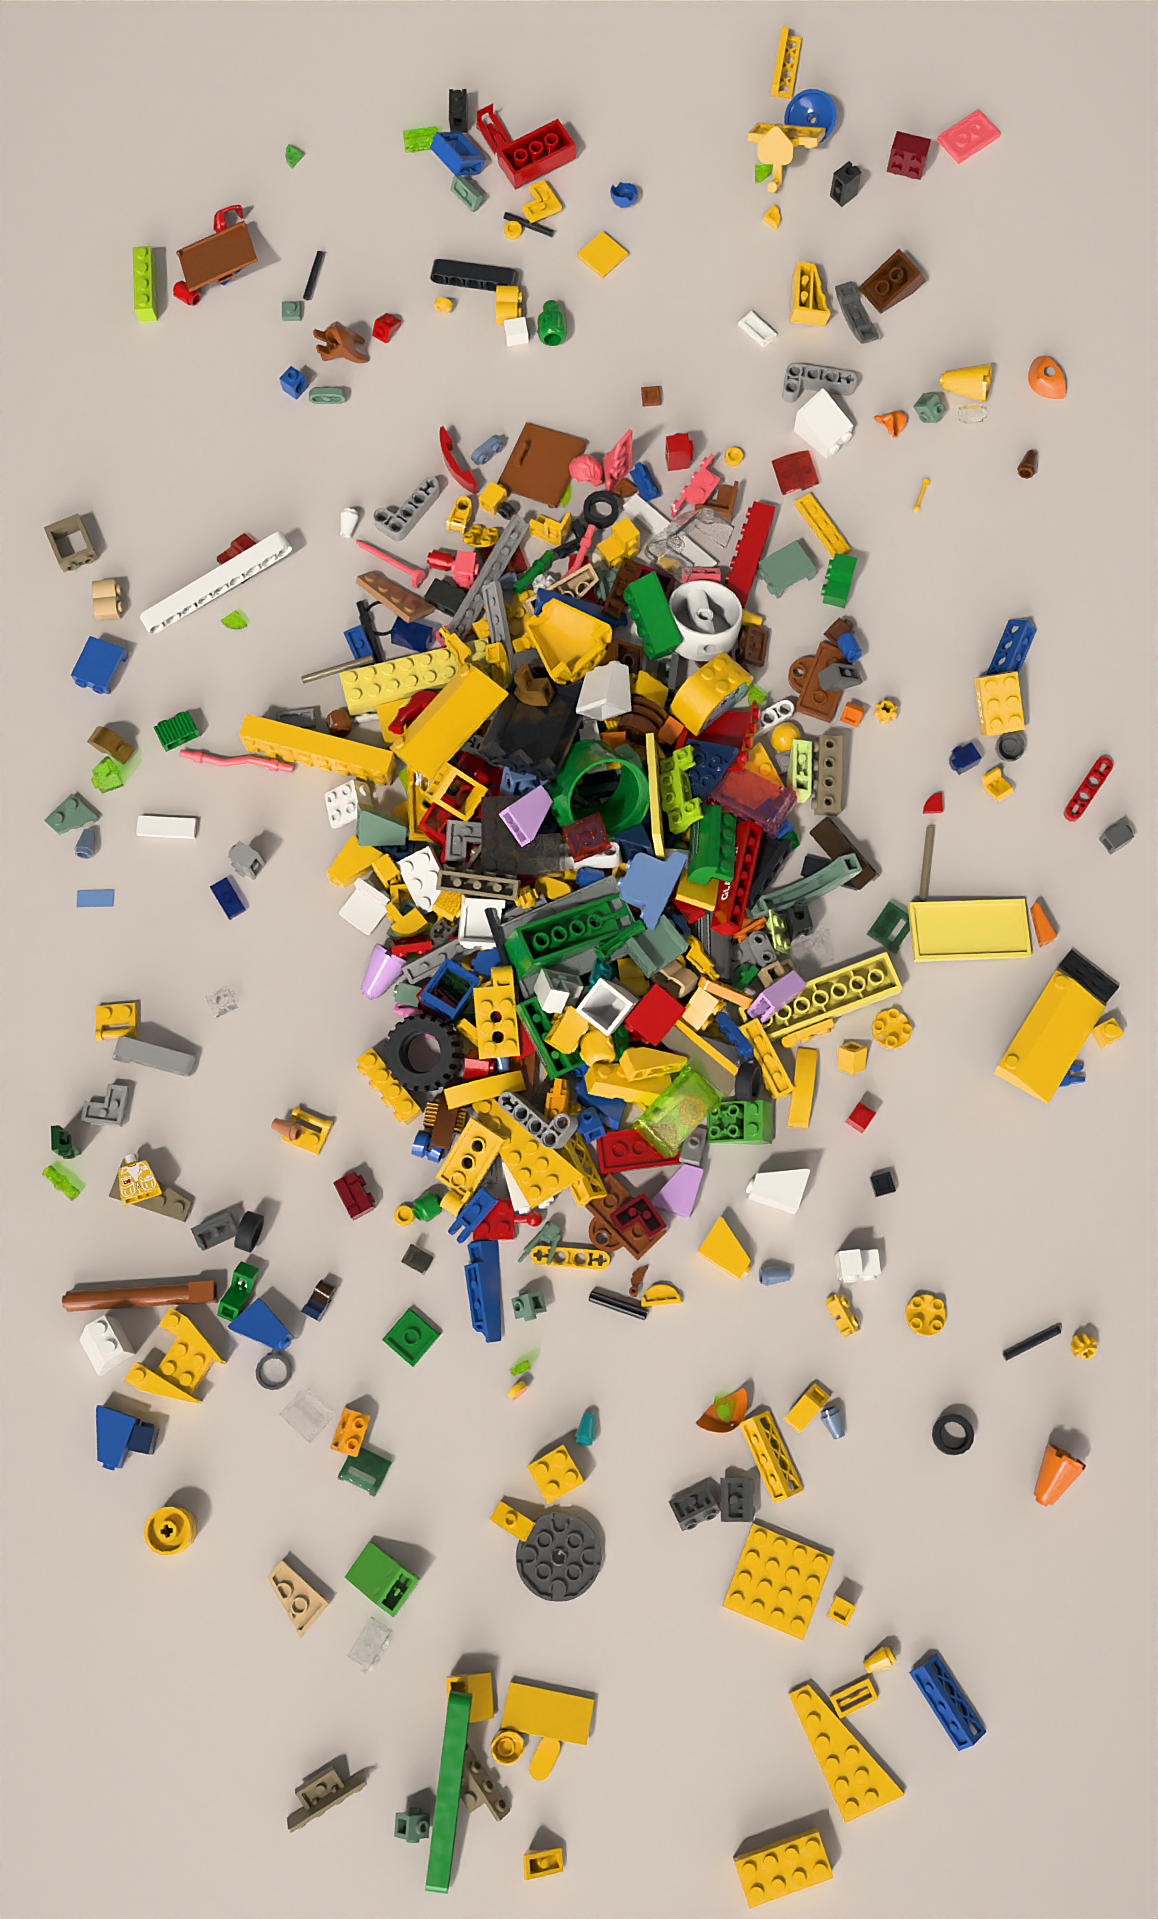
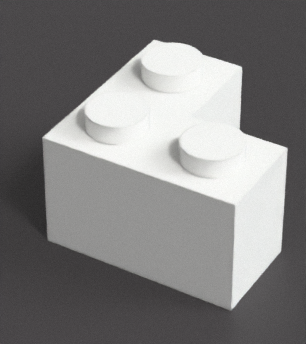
M542 968L534 986V991L542 1010L547 1013L555 1012L561 1014L564 1006L575 1007L584 986L577 975Z
M860 1249L839 1251L835 1255L838 1280H843L844 1283L856 1282L858 1278H864V1281L876 1280V1276L881 1275L878 1249L860 1251Z

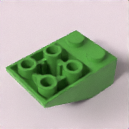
M765 1100L708 1103L707 1143L772 1144L773 1104Z
M371 1541L368 1542L345 1575V1578L392 1617L397 1615L421 1580L420 1577Z

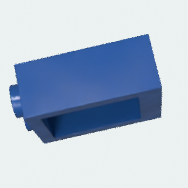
M461 131L437 132L430 145V149L455 176L479 174L486 161V158Z
M446 958L421 993L420 1002L454 1023L473 996V988L479 987V975L473 970L469 969L467 971L462 968V964L457 960ZM448 970L471 984L455 1009L432 995Z

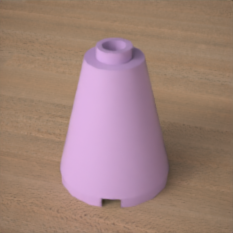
M376 943L360 988L363 990L362 995L371 1000L374 997L378 999L403 972L401 966L409 961L403 957H397L396 954L393 955L390 949Z

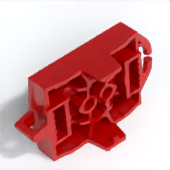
M464 752L455 768L472 777V779L488 789L485 794L486 801H480L475 809L476 817L469 818L467 822L487 823L486 844L483 845L494 853L509 831L507 825L501 831L495 823L496 819L500 817L499 813L507 808L500 792L504 769L492 766L487 761ZM456 775L450 785L455 786L458 790L455 796L444 794L440 800L459 811L475 786ZM432 802L418 824L417 829L442 848L438 861L440 865H443L448 861L445 860L447 821L463 820L435 802ZM466 843L465 862H469L471 851L475 846L479 847L480 844Z

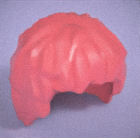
M581 454L569 464L572 478H576L579 483L586 481L594 485V487L602 483V466L592 455Z

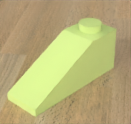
M793 739L786 780V801L805 803L811 795L812 742Z

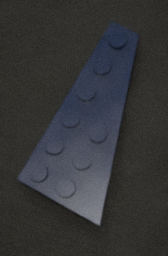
M688 739L686 746L691 745L694 748L692 754L696 765L684 772L689 774L692 799L698 797L702 801L700 808L740 751L737 747ZM662 811L665 849H672L683 832L679 834L672 833L669 828L668 814ZM652 839V841H651V846H652V849L655 850V848H654V842H653V839Z

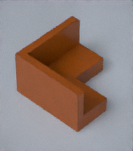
M735 481L734 487L720 485L716 501L707 499L704 505L695 504L694 518L730 524L739 481Z

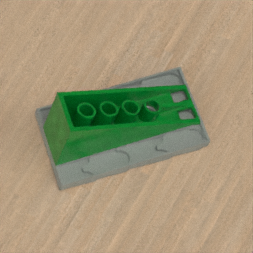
M614 874L498 926L512 971L525 1000L536 996L534 986L542 968L579 977L592 972L594 960L597 958L593 948L596 946L599 948L598 944L600 942H606L635 922L628 904L619 897L620 888L617 887V880ZM623 945L614 951L610 958L606 955L604 961L610 964L629 954L625 951Z

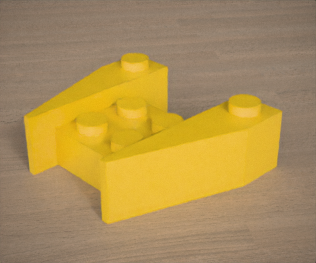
M170 1307L159 1326L177 1336L175 1342L156 1372L142 1363L135 1362L124 1380L140 1391L201 1404L202 1401L193 1396L213 1362L216 1360L221 1364H226V1360L193 1319Z

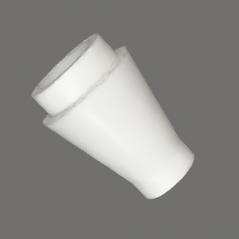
M344 508L343 512H341V536L351 537L359 518L356 510Z

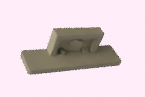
M467 1742L460 1798L470 1813L485 1803L496 1821L499 1822L510 1812V1808Z
M332 1765L295 1788V1794L304 1807L287 1817L290 1833L303 1828L312 1819L322 1816L331 1807L341 1804L353 1793L360 1792L367 1785L364 1771L361 1770L343 1781Z

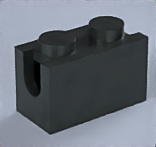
M449 89L450 132L461 131V133H468L467 89H462V91ZM454 118H456L457 121H461V120H462V123H461V124H456V123H454Z
M850 161L833 173L830 197L841 207L858 194L862 172L856 165L852 166Z
M435 578L424 598L426 602L435 606V609L453 618L467 592L462 588L451 586L446 580Z
M801 904L790 906L785 917L790 942L809 938L813 924L808 906H802Z

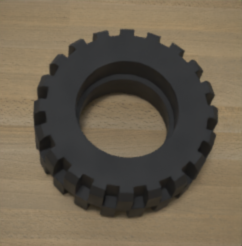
M415 1014V1016H408L404 1018L403 1022L395 1024V1030H390L388 1033L390 1039L384 1043V1047H387V1052L383 1053V1057L388 1061L385 1064L386 1069L391 1070L390 1076L393 1080H398L399 1085L413 1091H435L440 1087L447 1086L450 1080H454L457 1077L455 1073L457 1070H461L462 1065L460 1061L464 1059V1053H461V1048L464 1045L463 1041L459 1040V1032L453 1029L454 1026L450 1022H446L443 1018L433 1015ZM420 1034L433 1036L440 1047L439 1061L428 1072L415 1070L408 1058L409 1046L412 1040Z

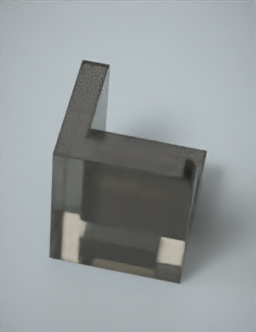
M410 1244L401 1262L420 1274L425 1275L434 1258L415 1245Z

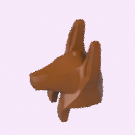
M340 322L332 323L324 332L317 329L313 330L314 337L327 344L326 346L319 344L316 346L317 352L321 355L323 361L335 358H345L355 363H367L369 361V357L357 351L355 343L364 344L365 339L355 331L347 329Z

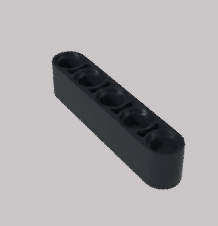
M435 259L430 279L437 284L496 292L497 285L517 286L519 273L511 268Z

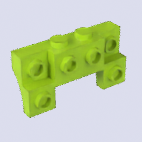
M691 745L673 751L672 757L660 761L662 775H659V787L662 797L661 807L668 814L669 828L674 834L686 831L692 823L704 818L700 808L702 801L698 797L692 799L689 774L684 772L696 765L692 754L694 748Z

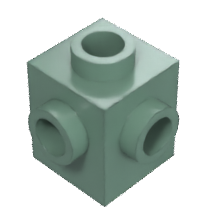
M923 393L913 406L923 423H937L946 411L942 400L936 393Z
M531 1290L521 1291L518 1297L511 1299L515 1319L524 1318L525 1321L537 1319L536 1315L547 1312L542 1291L532 1293Z
M410 1807L407 1812L396 1813L394 1837L405 1839L408 1843H419L420 1839L429 1838L430 1814L421 1812L422 1809L418 1807Z

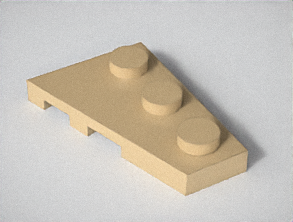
M281 1560L267 1578L301 1638L330 1602L284 1560Z

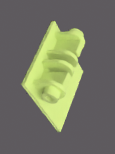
M769 910V917L765 924L768 932L767 936H772L769 938L776 956H780V952L789 955L790 943L785 934V930H787L786 921L780 915Z

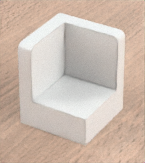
M525 317L504 320L507 346L529 343Z

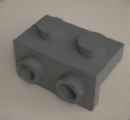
M720 1478L721 1522L754 1521L753 1494L755 1487L753 1478Z

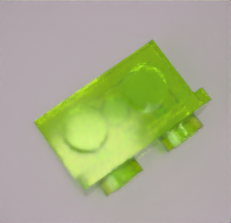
M437 126L403 131L406 153L431 150L430 145L433 137L438 132Z

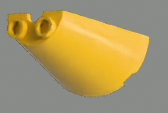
M554 598L543 605L541 614L537 616L532 615L525 623L550 677L559 684H566V681L569 680L573 683L583 678L586 672L592 671L607 652L605 649L606 645L611 643L612 629L609 624Z

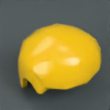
M784 722L774 728L771 733L770 742L774 749L784 753L791 750L793 739H801V734L794 724Z
M509 1729L499 1731L491 1742L492 1757L499 1764L510 1765L516 1763L523 1754V1739L516 1731Z

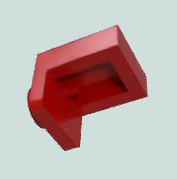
M385 313L375 320L372 336L384 343H388L390 334L400 328L401 320L392 314Z

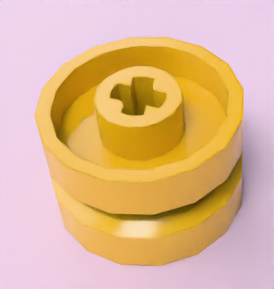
M179 1506L163 1507L154 1511L149 1516L144 1526V1538L149 1548L160 1555L178 1554L187 1550L196 1537L197 1524L194 1516L187 1509ZM169 1528H173V1533H169Z

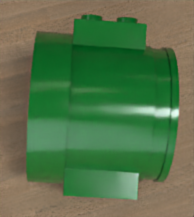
M595 739L575 742L570 746L559 775L551 778V782L543 785V788L549 793L553 801L550 805L552 808L550 810L555 821L557 820L560 827L564 826L569 832L583 826L584 836L591 837L596 833V827L594 826L592 830H586L585 824L593 820L598 822L603 829L602 841L615 840V834L639 825L645 817L650 803L648 776L639 755L627 743L614 749L606 742ZM605 762L620 763L621 777L619 785L606 802L589 809H579L570 806L573 788L587 770Z

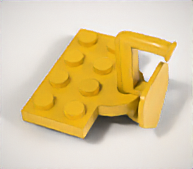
M757 123L749 131L748 141L758 144V157L760 161L774 164L773 181L767 184V190L770 193H774L782 183V166L791 162L793 147L805 145L806 148H814L825 136L826 128L783 125L780 123Z

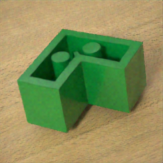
M835 553L834 559L829 560L825 579H828L827 585L823 584L821 595L824 596L822 603L841 608L845 607L857 558Z

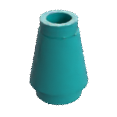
M583 1413L575 1434L577 1444L592 1446L593 1441H595V1415Z

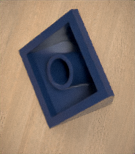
M642 824L615 834L614 839L619 845L622 861L628 862L629 859L633 860L637 853H645L656 858Z

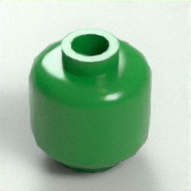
M426 1191L413 1201V1208L411 1210L419 1221L429 1222L442 1212V1207L440 1206L442 1199L437 1193L432 1194Z

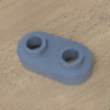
M498 435L492 436L472 453L471 460L476 465L485 464L489 457L502 450L503 440Z

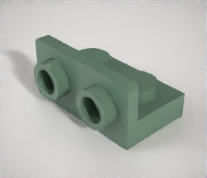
M600 566L596 567V574L599 578V581L595 583V585L599 586V591H596L598 602L600 600L606 601L618 573V568L601 571Z

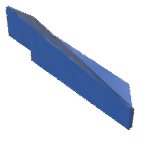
M538 588L534 609V615L536 616L542 613L543 605L554 598L609 624L612 632L613 628L620 625L625 627L628 624L627 616L623 612L618 620L601 613L603 606L543 588Z
M481 1241L468 1244L467 1247L472 1264L465 1265L464 1269L472 1326L476 1332L483 1333L487 1343L501 1341L498 1241Z

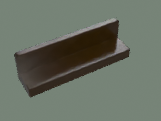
M825 817L809 832L833 861L840 856L855 853L862 871L850 879V881L858 890H861L870 881H875L880 876L831 818Z

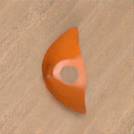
M1045 355L1035 358L1028 372L1030 387L1037 394L1047 398H1065V380L1060 368L1051 358ZM1052 367L1055 370V374L1048 377L1044 374V369Z
M742 1388L717 1400L696 1421V1424L702 1429L716 1433H726L737 1428L746 1414V1390ZM721 1405L727 1406L730 1410L729 1416L725 1419L719 1418L716 1414L717 1408Z

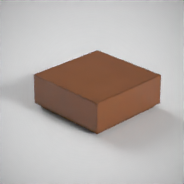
M659 386L641 387L643 407L661 405Z

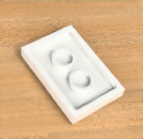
M428 846L396 862L422 916L432 911L433 904L441 892L436 890L438 870H443L432 846Z

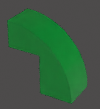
M242 1261L238 1264L233 1272L231 1286L220 1300L217 1316L232 1322L243 1312L256 1283L259 1268Z

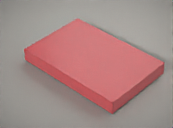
M978 109L937 137V141L960 164L999 138L1001 133Z

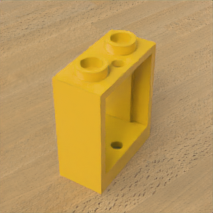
M445 761L423 795L467 822L473 816L480 801L484 799L488 789ZM456 775L475 786L459 811L440 800Z

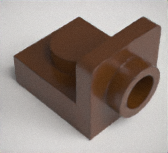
M839 617L825 631L824 635L838 648L837 641L839 636L843 633L854 634L855 631L852 629L854 625L847 618L843 620Z

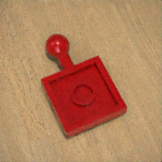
M454 933L449 940L457 937V935ZM428 935L388 940L392 954H396L397 957L407 956L408 952L415 951L416 954L427 953L429 949H432V945H434Z
M511 1198L497 1199L499 1202L473 1231V1240H515V1223H528L532 1227H537L542 1223V1215L535 1210L530 1211L527 1215H515Z

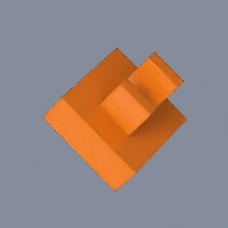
M847 702L840 721L858 727L865 709L852 702Z

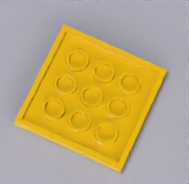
M752 1523L722 1606L800 1640H804L833 1557Z

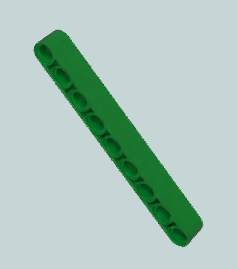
M452 1690L449 1693L425 1891L447 1894L449 1889L472 1693Z

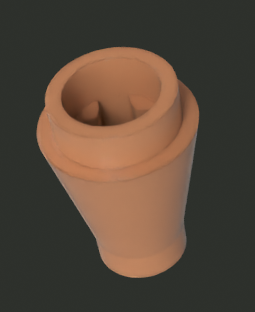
M275 1118L271 1125L273 1130H276L290 1141L298 1140L303 1132V1126L298 1121Z

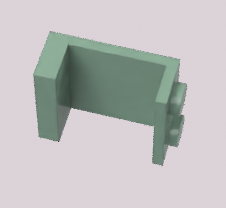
M797 540L759 561L757 574L761 580L764 579L769 592L779 599L782 590L805 577L808 581L815 578L817 568Z
M663 914L654 931L647 929L636 938L631 937L625 942L623 948L649 979L686 952L689 945L686 937L683 934H679L675 929L673 921L670 918H666Z

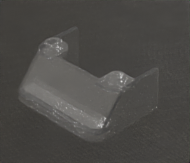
M710 508L681 513L650 540L645 547L644 553L647 558L683 584L688 582L695 563L681 553L685 548V543L682 539L696 527L723 548H726L735 528L733 524Z

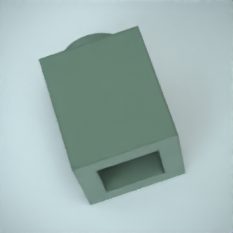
M403 981L399 982L398 985H395L393 996H395L394 1002L420 1007L421 1004L416 994L423 986L411 985Z

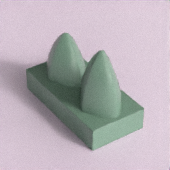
M454 175L450 190L472 212L477 211L480 202L485 198V192L474 188L476 180L465 179L462 175Z

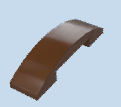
M626 557L623 558L601 613L619 620L626 603L623 591L634 581L640 563Z
M456 1077L454 1080H450L447 1086L443 1087L430 1146L451 1149L460 1107L448 1109L444 1089L463 1084L464 1078Z

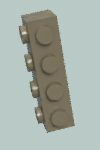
M819 735L813 742V752H816V760L814 759L812 764V770L815 771V779L813 778L812 790H815V797L812 798L811 809H814V815L837 816L841 813L843 736Z
M446 866L445 870H438L436 890L519 900L521 880H516L517 876L505 874L504 878L496 877L497 873L485 872L484 875H476V870L465 869V872L461 873L457 872V868Z

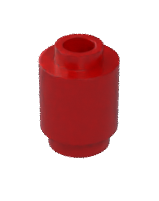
M183 280L175 283L173 287L174 297L187 305L195 306L198 304L201 294L197 289L189 292L187 284Z
M433 549L432 553L429 552L427 556L429 567L442 571L451 570L452 561H455V556L451 555V553Z

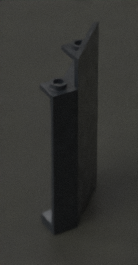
M527 664L534 679L548 678L554 691L549 705L532 706L516 697L514 691L517 684L514 681V675L517 669H515L506 688L509 694L497 707L477 752L492 766L503 765L509 767V771L522 775L526 772L535 775L538 780L545 781L559 775L584 716L576 713L584 680L579 679L573 683L569 680L566 681V684H559L550 677L546 668L535 671L530 664Z

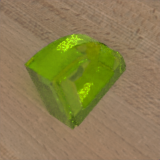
M755 164V184L763 182L764 179L771 175L773 164Z
M569 484L566 485V490L560 498V504L563 508L568 505L569 499H571Z
M237 610L221 620L224 626L233 630L247 627L246 622Z
M752 685L748 692L749 707L752 705L753 700H756L759 707L767 699V696Z
M526 1360L509 1370L512 1376H517L530 1370L531 1366L529 1361Z
M715 1396L714 1406L717 1414L722 1420L730 1424L736 1403Z

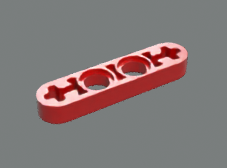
M1101 757L1095 762L1064 809V817L1068 821L1075 822L1082 816L1111 772L1113 763L1109 758ZM1105 764L1106 767L1102 773H1097L1101 765ZM1091 777L1096 778L1098 785L1091 786L1088 779ZM1081 792L1086 793L1088 800L1081 801L1078 794ZM1077 804L1079 808L1077 809L1076 814L1071 815V810Z

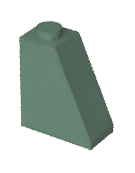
M357 802L355 838L359 846L405 845V839L409 836V828L405 826L402 818L365 803Z

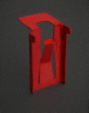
M493 103L477 111L476 128L481 132L495 155L497 149L512 142L496 114H493ZM489 113V117L496 129L492 126V123L485 126L482 121L484 114ZM489 131L491 132L492 136L494 137V140H495V142H496V145H495V143H494V141H493V139H492V137H491Z

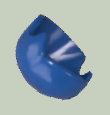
M619 182L617 187L611 186L610 195L615 205L620 208H626L636 202L638 190L633 184Z

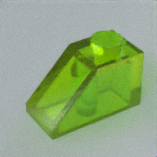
M106 756L92 770L94 776L91 778L95 789L98 788L102 794L124 786L119 769L109 756Z

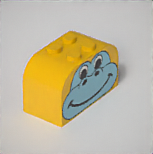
M723 651L685 681L675 695L668 711L697 736L744 698L753 681V676Z

